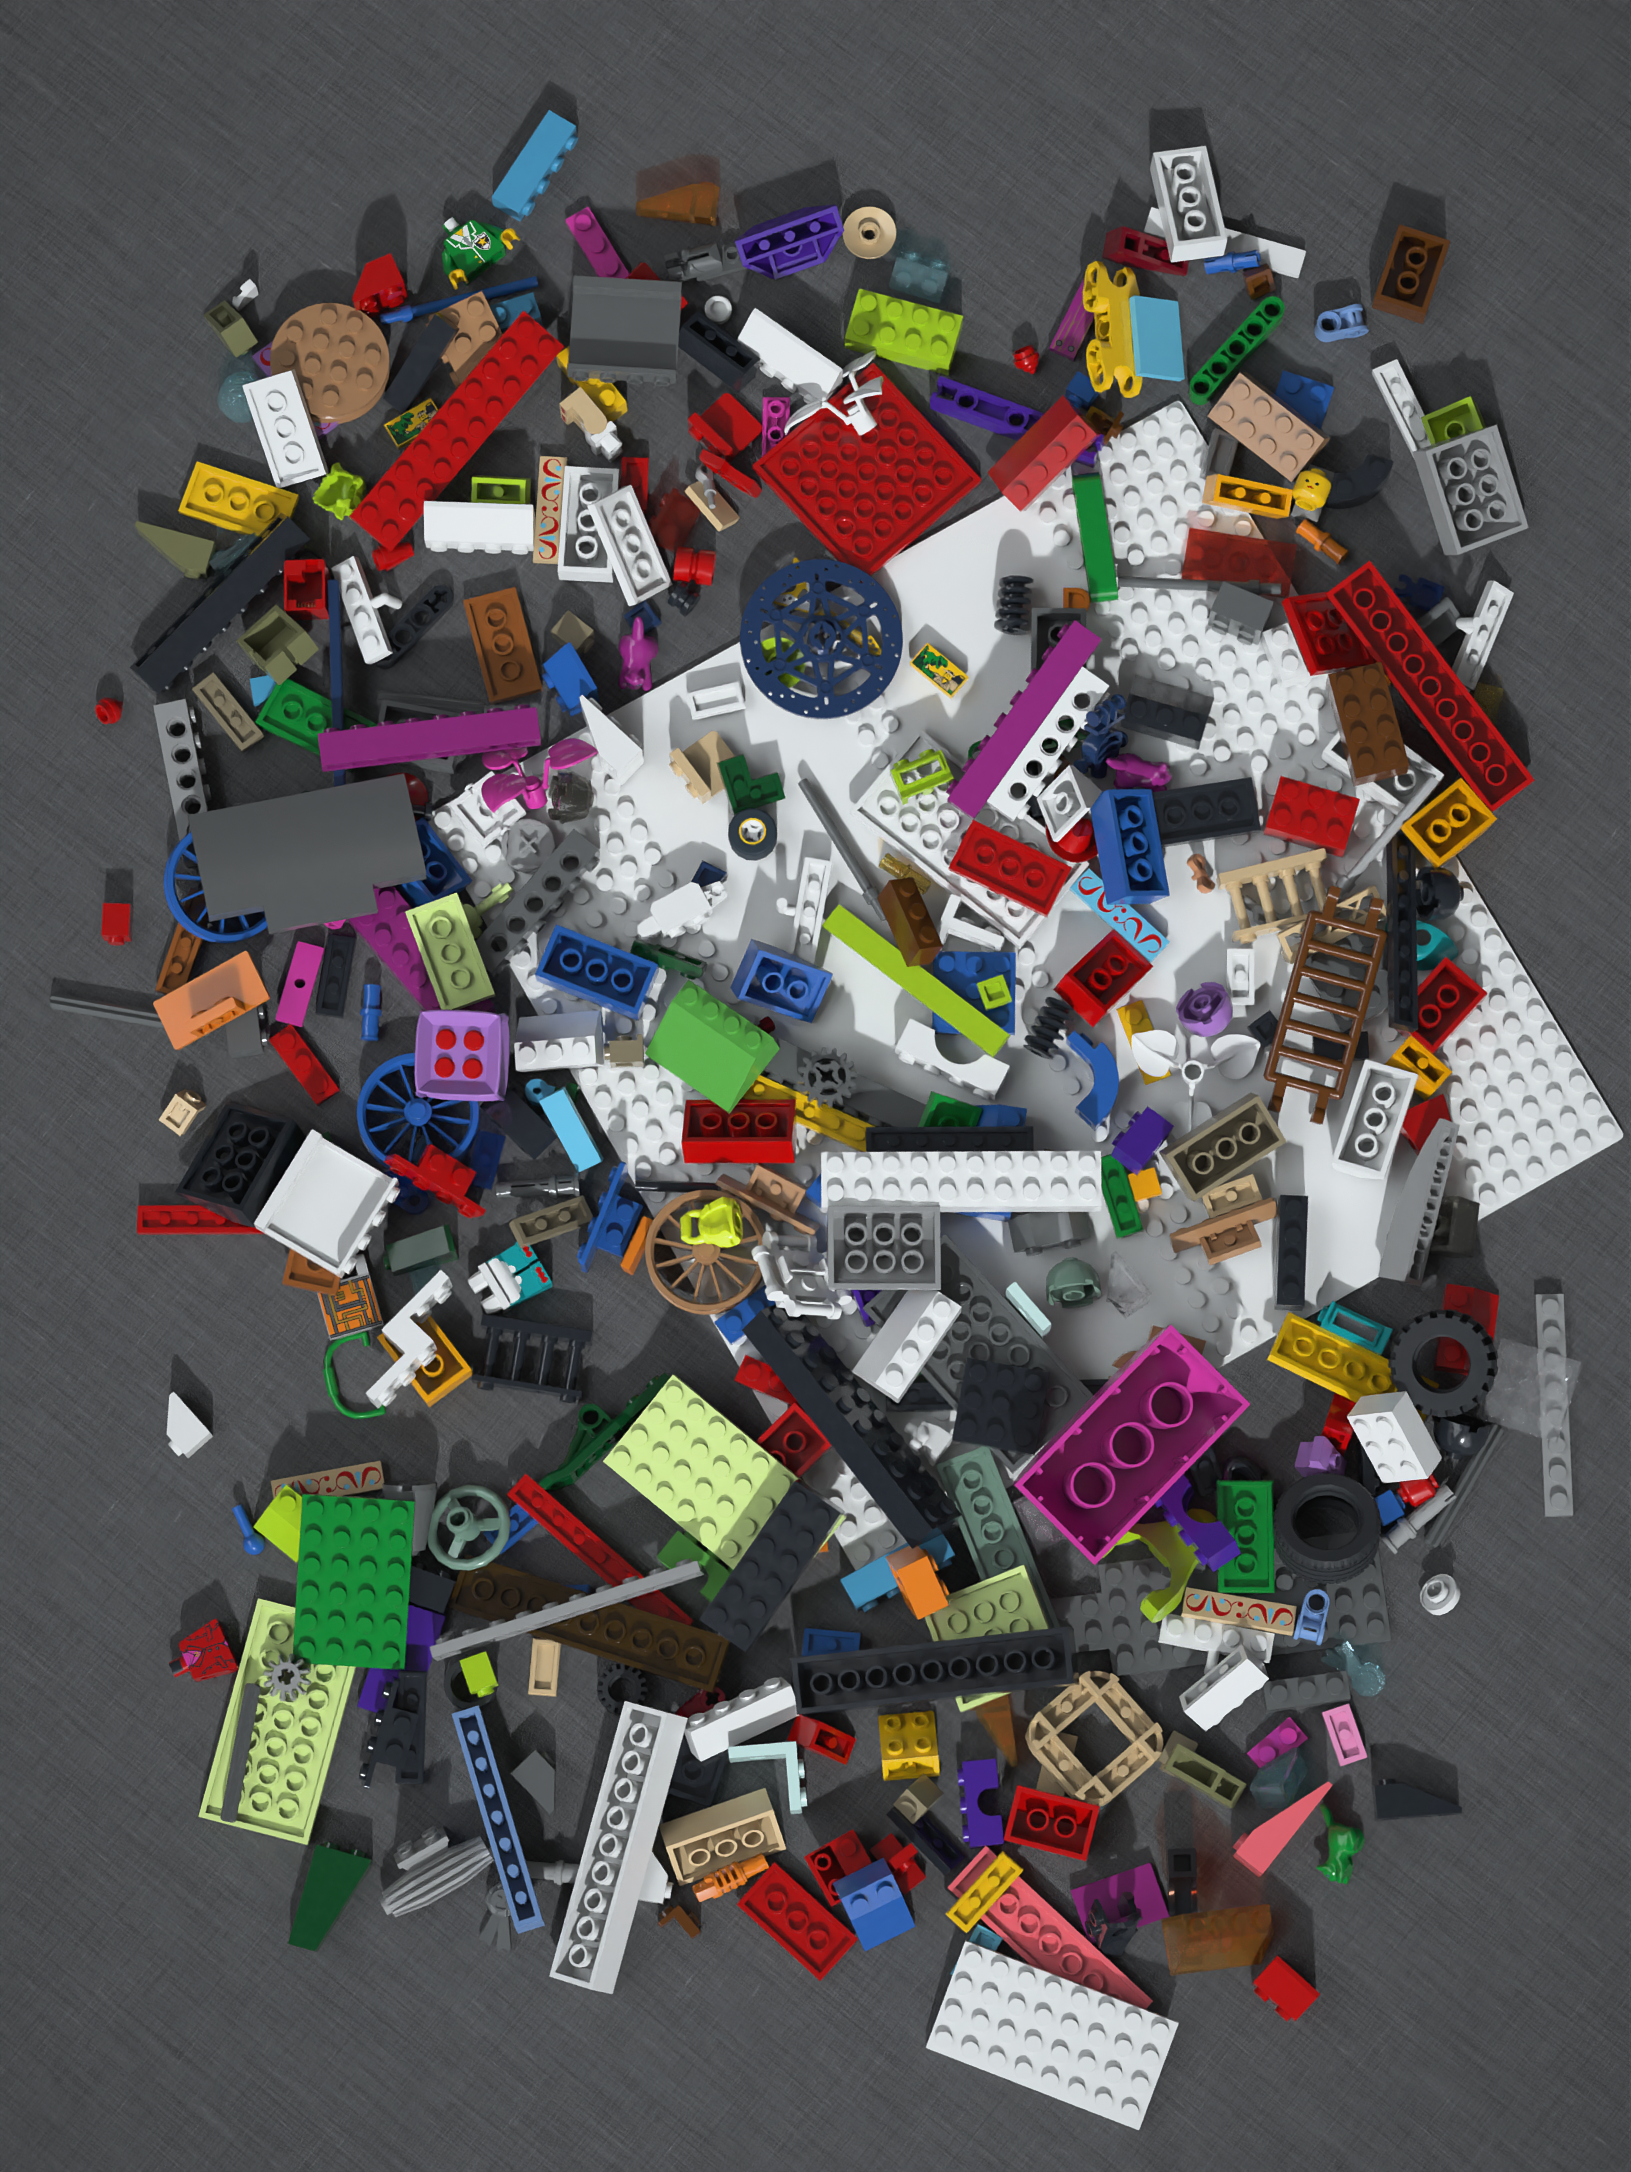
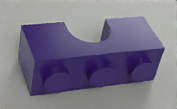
M996 1759L963 1761L962 1768L957 1769L958 1786L964 1785L965 1797H959L961 1814L967 1815V1825H962L963 1841L969 1842L970 1848L1004 1845L1001 1815H985L980 1811L977 1804L981 1793L986 1790L998 1789L999 1787Z

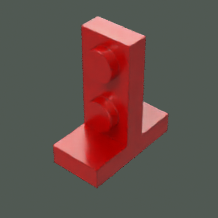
M1334 1392L1320 1436H1325L1343 1456L1353 1432V1427L1347 1416L1356 1402Z
M890 1833L869 1850V1853L876 1861L884 1858L903 1896L926 1879L925 1874L915 1863L914 1857L918 1851L912 1843L903 1848L895 1836Z

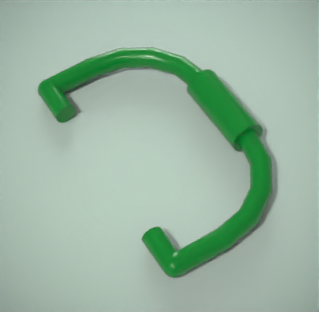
M367 1331L336 1339L327 1349L324 1357V1370H322L328 1397L332 1398L335 1407L342 1414L354 1419H365L383 1415L386 1413L385 1406L382 1404L378 1409L366 1412H354L347 1409L338 1397L339 1390L334 1369L331 1368V1358L339 1345L350 1340L362 1338L363 1346H370Z

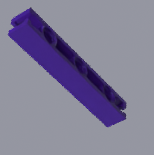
M942 376L939 377L937 382L938 391H933L930 398L931 410L1017 441L1044 415V413ZM945 392L954 396V400L949 401L937 396ZM966 400L973 402V405L967 408L962 407L960 404ZM1013 419L1023 420V424L1019 426H1014L1010 422ZM1101 434L1090 446L1097 447V450L1101 451L1104 446V435ZM1085 450L1074 462L1094 468L1098 460L1097 452L1092 451L1090 453Z

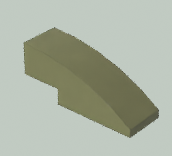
M1179 1743L1175 1745L1164 1766V1769L1177 1778L1231 1809H1234L1246 1786V1783Z

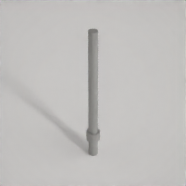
M1430 775L1348 874H1343L1336 882L1337 887L1341 888L1338 901L1346 892L1350 893L1356 886L1354 882L1439 783L1432 775Z

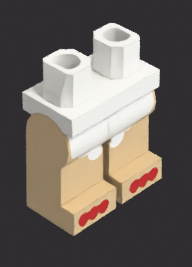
M581 387L559 403L563 421L567 425L573 421L585 434V440L591 446V450L596 456L602 452L608 461L612 462L622 453L620 448L622 442L617 438L615 424L612 421L607 423L605 415Z

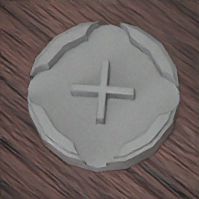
M532 818L516 821L510 827V830L505 831L501 842L502 853L508 865L516 871L527 874L535 873L556 850L555 836L542 821Z

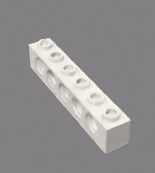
M1082 667L986 803L1012 822L1016 817L1022 819L1031 807L1027 804L1028 800L1032 795L1038 797L1046 786V783L1043 782L1048 772L1053 775L1061 765L1062 761L1058 759L1064 750L1070 752L1078 741L1074 736L1080 727L1084 729V725L1088 723L1086 714L1093 710L1096 705L1102 704L1110 696L1106 692L1109 685ZM1079 694H1084L1089 698L1090 704L1086 708H1078L1074 703V698ZM1067 716L1073 720L1074 726L1071 730L1063 731L1060 729L1058 720L1061 717ZM1046 739L1055 740L1058 745L1057 751L1054 753L1045 752L1042 748L1043 741ZM1031 761L1040 763L1042 767V772L1037 776L1030 775L1026 770V765ZM1016 783L1022 784L1026 789L1025 796L1022 798L1013 797L1010 792L1012 785Z

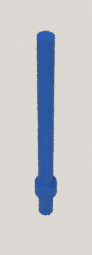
M536 276L412 307L410 304L401 306L400 310L380 314L379 316L382 325L401 320L404 323L414 320L413 317L441 311L480 291L483 292L486 299L538 287Z

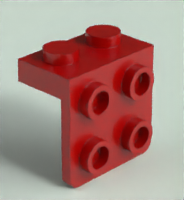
M724 393L701 416L695 412L687 419L689 434L697 442L701 441L707 447L708 452L726 460L728 463L762 432V425L729 393Z

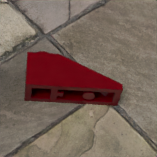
M1125 226L1106 232L1102 258L1124 266L1179 276L1187 275L1189 260L1171 262L1166 241Z

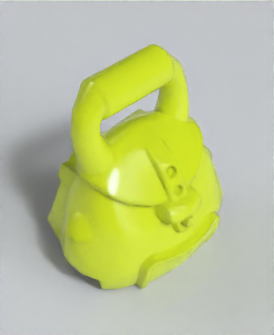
M721 1197L710 1204H706L703 1209L686 1212L680 1218L681 1239L688 1244L706 1243L714 1244L721 1248H729L739 1244L743 1238L742 1214L739 1204L733 1198ZM692 1217L699 1218L698 1228L700 1235L692 1237Z

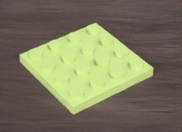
M1026 1565L1019 1566L946 1596L945 1598L949 1606L925 1617L934 1642L1050 1629ZM1009 1693L957 1698L956 1702L960 1712H964Z

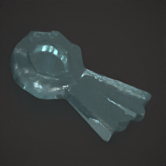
M1347 1639L1342 1644H1337L1334 1647L1335 1651L1328 1648L1326 1655L1321 1659L1322 1662L1340 1671H1347V1674L1351 1676L1352 1687L1361 1696L1374 1697L1385 1687L1386 1681L1383 1670L1375 1663H1362Z

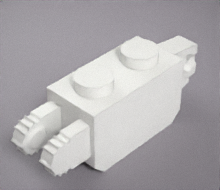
M718 881L700 888L699 884L690 882L653 902L650 909L651 917L638 924V938L646 942L660 935L664 939L668 937L675 939L686 932L685 928L692 924L699 926L710 919L709 915L712 914V909L727 898L723 885Z

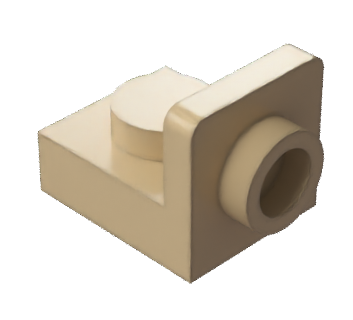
M184 1089L175 1094L159 1120L179 1136H182L197 1114L204 1110L206 1104L201 1101V1097L197 1093Z

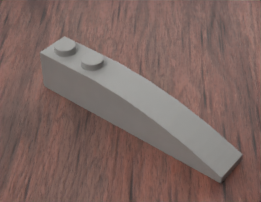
M1439 1118L1424 1143L1399 1197L1390 1230L1387 1234V1242L1383 1258L1380 1262L1379 1277L1421 1287L1460 1127L1459 1124Z

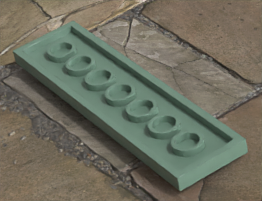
M980 1447L936 1464V1469L948 1498L955 1503L956 1508L962 1514L957 1519V1522L981 1582L1019 1566L1026 1565L1049 1627L1059 1628L1060 1625L990 1449L988 1447Z

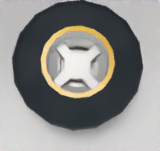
M748 808L738 812L732 818L728 828V840L731 849L745 860L757 861L767 857L777 843V827L774 819L767 812L758 808Z

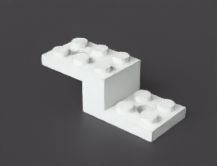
M442 1270L382 1329L386 1339L403 1356L366 1392L369 1400L377 1408L382 1404L385 1407L389 1405L397 1396L395 1391L401 1385L406 1387L416 1377L414 1372L421 1365L426 1367L436 1357L434 1352L437 1350L434 1341L416 1323L422 1324L432 1314L430 1309L437 1302L443 1303L452 1293L450 1291L453 1287L452 1283Z

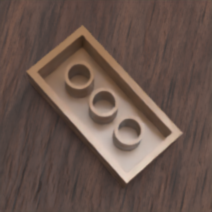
M1240 372L1208 414L1210 419L1291 482H1296L1300 472L1308 469L1309 465L1330 439L1329 436L1247 372Z

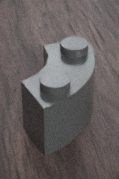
M1036 1212L1007 1220L1014 1253L1026 1252V1256L1039 1255L1043 1253V1249L1064 1245L1065 1249L1081 1246L1080 1241L1091 1238L1086 1212Z

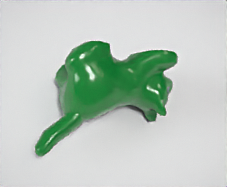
M1322 1803L1320 1804V1809L1328 1829L1329 1858L1324 1864L1317 1865L1316 1869L1322 1871L1323 1875L1330 1882L1337 1881L1338 1883L1348 1884L1353 1871L1352 1856L1362 1850L1365 1842L1364 1834L1359 1828L1334 1822L1330 1809Z

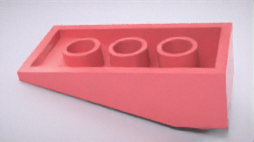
M1330 1782L1323 1784L1254 1829L1249 1835L1244 1832L1233 1846L1236 1850L1233 1857L1260 1877L1332 1787V1784Z

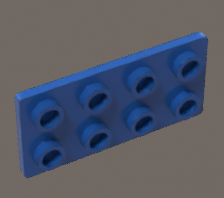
M623 1161L620 1162L618 1167L614 1166L608 1179L610 1182L608 1193L603 1191L598 1203V1207H600L598 1218H592L587 1230L589 1240L587 1244L583 1242L578 1251V1262L581 1270L585 1273L589 1270L597 1248L621 1258L624 1257L644 1208L641 1204L619 1196L628 1174L627 1164Z

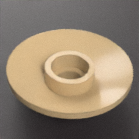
M862 207L855 210L848 216L843 226V240L846 247L854 255L864 259H874L883 256L892 248L896 239V226L893 219L887 212L877 207ZM871 232L874 234V238L868 240L864 235Z

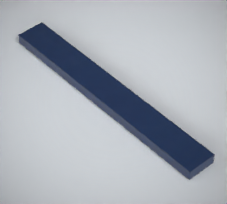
M328 580L332 728H339L340 731H343L344 699L340 585L338 580ZM346 769L335 770L334 787L346 785Z

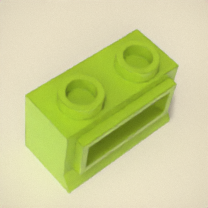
M933 748L921 752L919 759L909 762V759L898 761L893 765L894 769L890 770L891 779L903 805L908 803L909 797L919 793L928 795L933 792L934 787L946 782L949 787L954 781L942 751L935 752ZM933 762H939L941 771L904 785L901 775Z

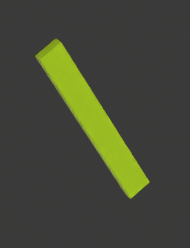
M840 904L823 923L824 929L994 1058L1010 1038L1007 1032L921 966L907 967L900 950Z

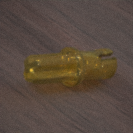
M890 853L885 854L886 859L882 858L878 867L897 879L913 877L921 895L929 890L931 881L914 871L912 865H905Z

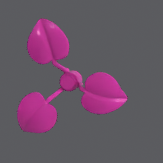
M576 738L565 739L556 743L548 751L550 757L545 760L543 781L536 776L526 777L518 762V759L527 755V747L484 752L482 761L487 768L498 770L506 768L513 763L519 775L496 774L488 778L481 787L483 800L487 807L495 813L503 804L522 793L528 808H541L548 801L545 789L549 788V767L557 770L565 769L598 754V751L587 742Z

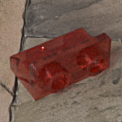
M673 488L670 494L666 492L659 505L662 509L657 517L652 516L648 526L655 543L676 554L678 546H683L701 514V510L692 500L680 495L679 490Z

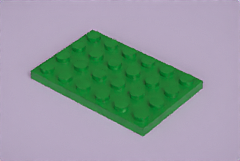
M302 1494L293 1641L295 1659L293 1663L303 1659L305 1664L405 1670L416 1501Z

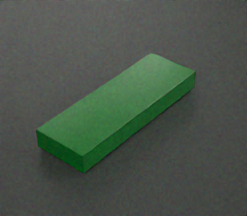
M1111 1154L1102 1156L1101 1190L1116 1238L1120 1239L1143 1232L1144 1229L1124 1166L1113 1158Z

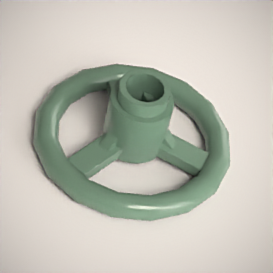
M464 1485L450 1490L434 1506L427 1539L429 1549L439 1562L451 1569L470 1571L486 1566L501 1553L508 1541L511 1527L508 1507L499 1494L485 1486ZM466 1496L482 1497L492 1503L498 1512L499 1518L479 1519L468 1508L462 1507L458 1499ZM446 1507H449L451 1510L447 1516V1526L455 1534L448 1553L439 1544L437 1535L439 1519ZM499 1530L498 1536L491 1548L481 1556L468 1560L459 1559L466 1541L475 1539L481 1531Z

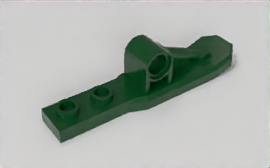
M665 1372L660 1377L658 1375L653 1377L646 1385L647 1389L640 1396L638 1394L634 1395L627 1402V1408L613 1420L597 1405H584L579 1410L578 1428L570 1443L564 1462L558 1466L557 1470L545 1475L540 1480L539 1485L548 1493L574 1484L621 1440L670 1377ZM590 1414L599 1415L596 1423L591 1425L585 1423L586 1418Z

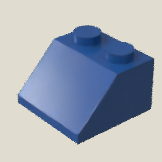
M571 642L565 644L543 664L545 673L542 677L549 689L554 687L558 697L555 700L562 712L567 710L571 717L582 711L579 698L581 695L587 700L593 698L597 703L599 702L597 687Z

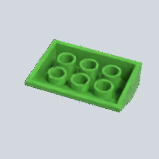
M688 980L669 1005L645 1055L730 1114L780 1048L772 1036Z

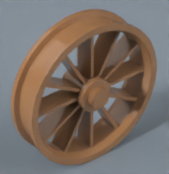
M716 1190L692 1191L670 1201L652 1221L645 1243V1258L648 1272L659 1293L677 1308L700 1315L719 1314L733 1309L752 1295L763 1279L757 1261L720 1253L722 1250L729 1249L727 1247L721 1248L717 1245L706 1243L689 1246L657 1238L660 1229L667 1219L681 1231V1225L671 1216L679 1209L691 1204L692 1210H695L694 1203L713 1202L721 1197H728L736 1200L740 1206L742 1218L745 1217L756 1234L741 1239V1242L733 1247L758 1240L759 1246L763 1245L762 1237L765 1231L753 1210L735 1196ZM695 1217V1221L698 1227L699 1220L697 1217ZM655 1243L693 1252V1254L655 1265ZM718 1258L756 1266V1270L745 1286ZM695 1259L692 1265L669 1288L657 1271L658 1269ZM700 1263L702 1265L693 1301L675 1294L673 1290ZM715 1263L742 1290L734 1296L722 1300L712 1264ZM705 1266L710 1267L719 1302H697Z

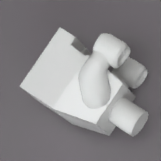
M923 1421L918 1427L909 1422L904 1429L905 1432L912 1436L909 1443L912 1452L918 1457L925 1455L928 1458V1463L932 1466L937 1464L951 1445L952 1435L939 1426Z

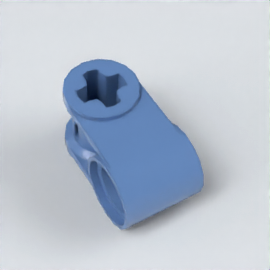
M1353 304L1321 313L1314 328L1316 338L1322 342H1331L1345 338H1356L1368 333V326L1364 325L1361 314L1363 310L1362 305ZM1330 323L1333 325L1334 330L1327 331L1322 328L1321 324Z
M1314 1589L1305 1595L1300 1614L1297 1618L1293 1639L1303 1638L1315 1641L1316 1645H1321L1329 1608V1597L1324 1591ZM1310 1596H1320L1324 1601L1323 1608L1313 1610L1308 1604ZM1303 1628L1315 1630L1316 1632L1304 1630Z

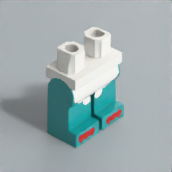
M518 1242L501 1254L478 1266L479 1271L468 1279V1283L475 1294L486 1287L493 1294L481 1301V1305L487 1315L498 1313L501 1310L503 1313H506L553 1287L551 1279L540 1261H538L531 1246L520 1248Z

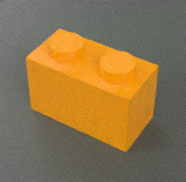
M1411 1035L1385 1063L1387 1066L1418 1074L1414 1091L1425 1101L1452 1073L1450 1069Z

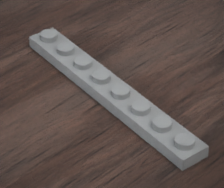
M1536 1294L1535 1319L1544 1517L1573 1516L1564 1294Z

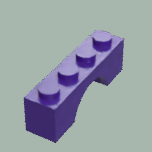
M1182 1475L1154 1505L1157 1508L1163 1507L1166 1511L1163 1515L1170 1526L1174 1527L1177 1525L1181 1530L1178 1534L1187 1547L1192 1545L1196 1550L1193 1553L1202 1566L1207 1564L1214 1572L1241 1552L1235 1539L1221 1521L1200 1523L1188 1517V1507L1195 1494L1190 1482Z

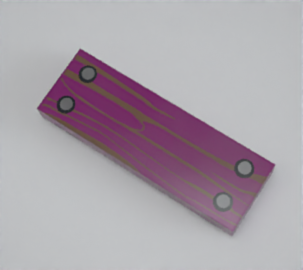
M1084 279L1049 347L1050 351L1074 361L1094 321V313L1086 311L1083 305L1082 291Z

